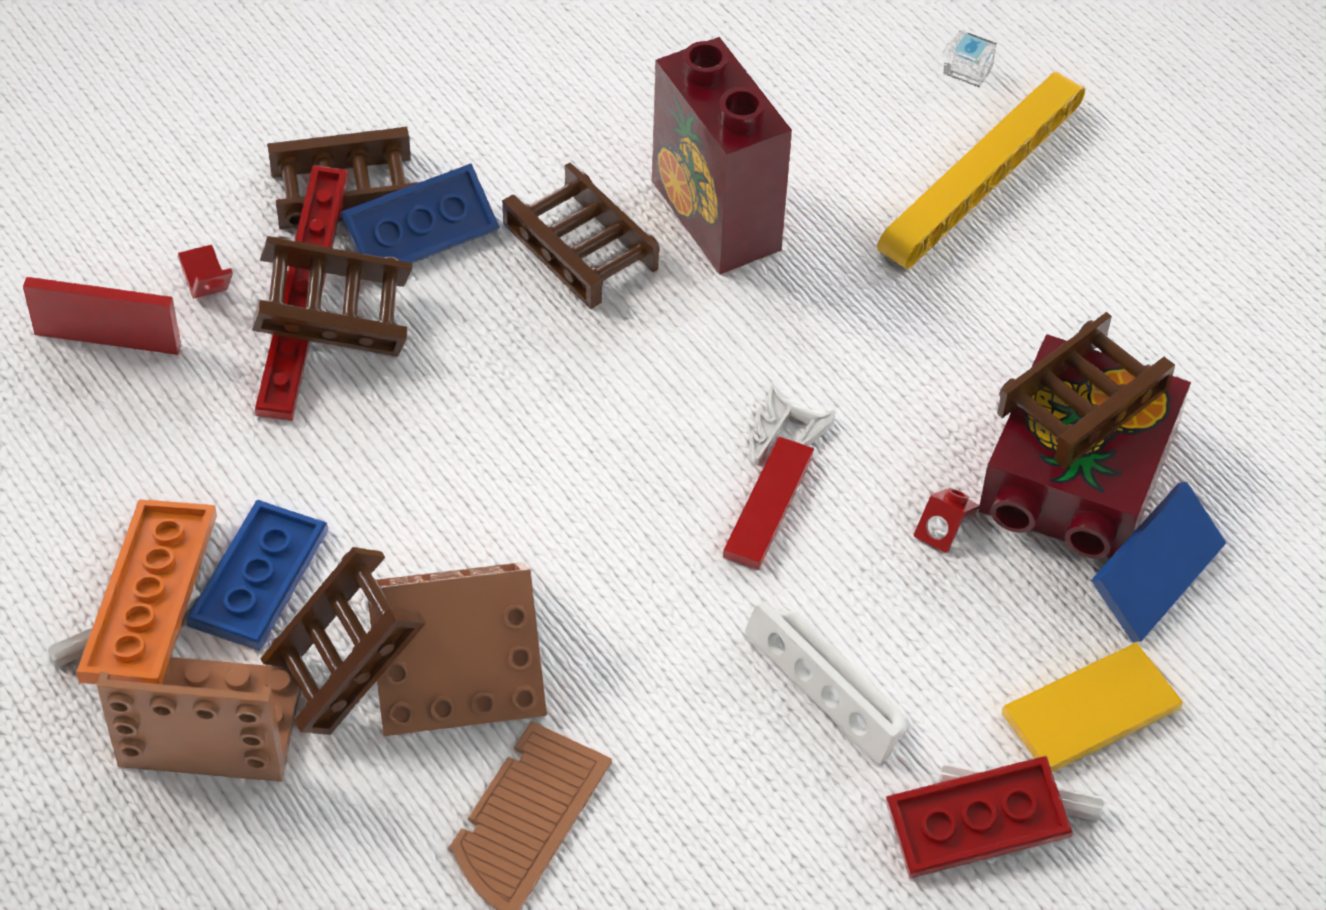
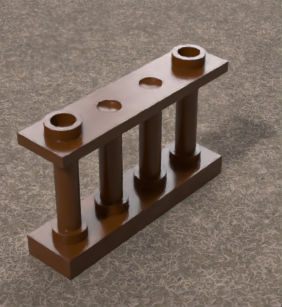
M408 126L267 143L272 178L283 177L286 196L285 199L275 200L279 229L298 227L305 196L300 197L297 175L311 173L313 165L338 169L353 168L357 190L345 191L341 212L418 183H406L402 162L411 161ZM388 164L392 185L371 188L367 166Z
M571 162L565 164V185L533 204H524L514 194L502 200L503 225L590 310L602 303L603 281L638 260L650 271L655 272L658 270L660 247L655 237L644 232L592 183L590 177L585 172H580ZM572 197L584 207L552 226L546 225L538 218ZM594 218L606 228L575 247L566 245L560 239L562 236ZM616 239L628 249L598 268H590L582 260Z
M284 236L266 237L260 254V261L273 263L269 301H259L253 317L252 331L384 355L399 356L407 339L408 326L394 323L396 287L405 286L412 271L413 263L404 262L395 257L383 258L293 241ZM288 266L309 270L305 308L284 303ZM324 273L346 277L342 314L321 310ZM360 280L382 283L379 321L357 316Z
M1105 312L1094 321H1087L1076 335L1017 379H1009L999 391L1000 401L997 415L1003 419L1019 407L1057 437L1056 442L1058 444L1054 461L1064 469L1071 466L1170 388L1176 365L1165 356L1153 365H1143L1107 337L1112 315L1108 312ZM1098 348L1134 376L1135 379L1127 385H1118L1084 357ZM1071 367L1109 398L1101 405H1092L1059 379L1058 376ZM1046 387L1083 418L1074 425H1066L1034 400L1032 396Z
M352 547L260 658L263 665L288 667L307 700L304 709L294 719L302 733L331 735L426 624L418 611L391 607L372 575L386 558L382 551ZM360 587L378 616L377 622L368 633L365 632L348 603ZM336 616L354 644L353 651L344 661H342L325 631ZM313 644L331 673L329 679L320 689L302 659Z

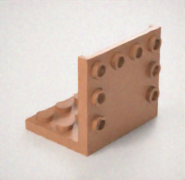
M523 562L375 579L392 608L418 611L426 623L377 680L383 736L547 716L531 569ZM368 601L370 625L372 628L377 622L378 616Z
M171 657L162 684L111 680L109 672H100L97 690L118 767L282 782L301 692L288 667Z

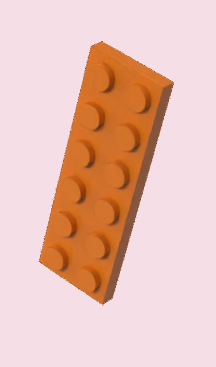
M138 500L77 669L79 683L97 684L100 672H109L111 680L162 684L217 518L215 505Z

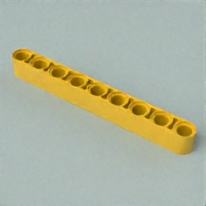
M1057 71L1051 73L884 230L878 240L877 251L905 269L913 267L1075 112L1085 96V87Z

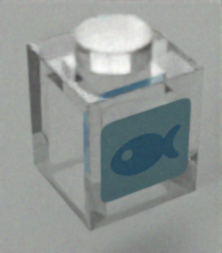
M960 29L952 41L947 40L941 53V59L945 60L943 75L980 88L993 68L997 43Z

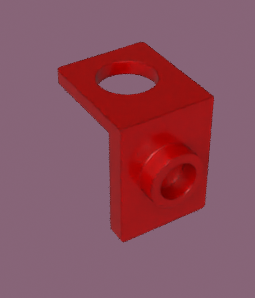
M210 244L178 253L177 258L193 299L228 290L233 271L232 268L221 269L213 245Z
M953 488L936 492L930 495L913 536L947 553L951 548L963 518L976 513L979 509V504L969 500V496ZM934 516L942 517L948 524V532L943 538L933 537L928 530V522Z

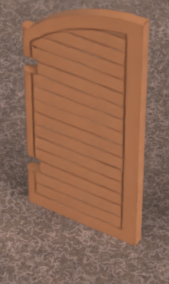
M533 721L529 723L514 746L515 751L523 754L520 760L507 757L467 818L470 823L477 825L473 833L461 828L448 847V850L454 853L458 866L467 882L495 910H521L612 764V758Z

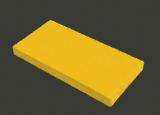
M1135 642L1004 705L1001 714L1033 758L1047 755L1053 773L1181 710L1183 701L1139 644Z

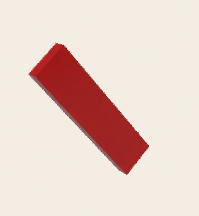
M780 436L778 437L723 549V558L757 570L760 569L813 458V447Z

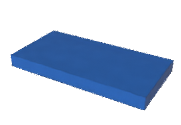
M472 163L340 213L356 253L383 258L395 257L409 263L418 262L500 229Z
M1188 482L1177 483L1092 578L1091 582L1131 642H1141L1227 542Z
M257 499L204 587L200 597L186 618L187 626L260 651L326 536L328 523Z

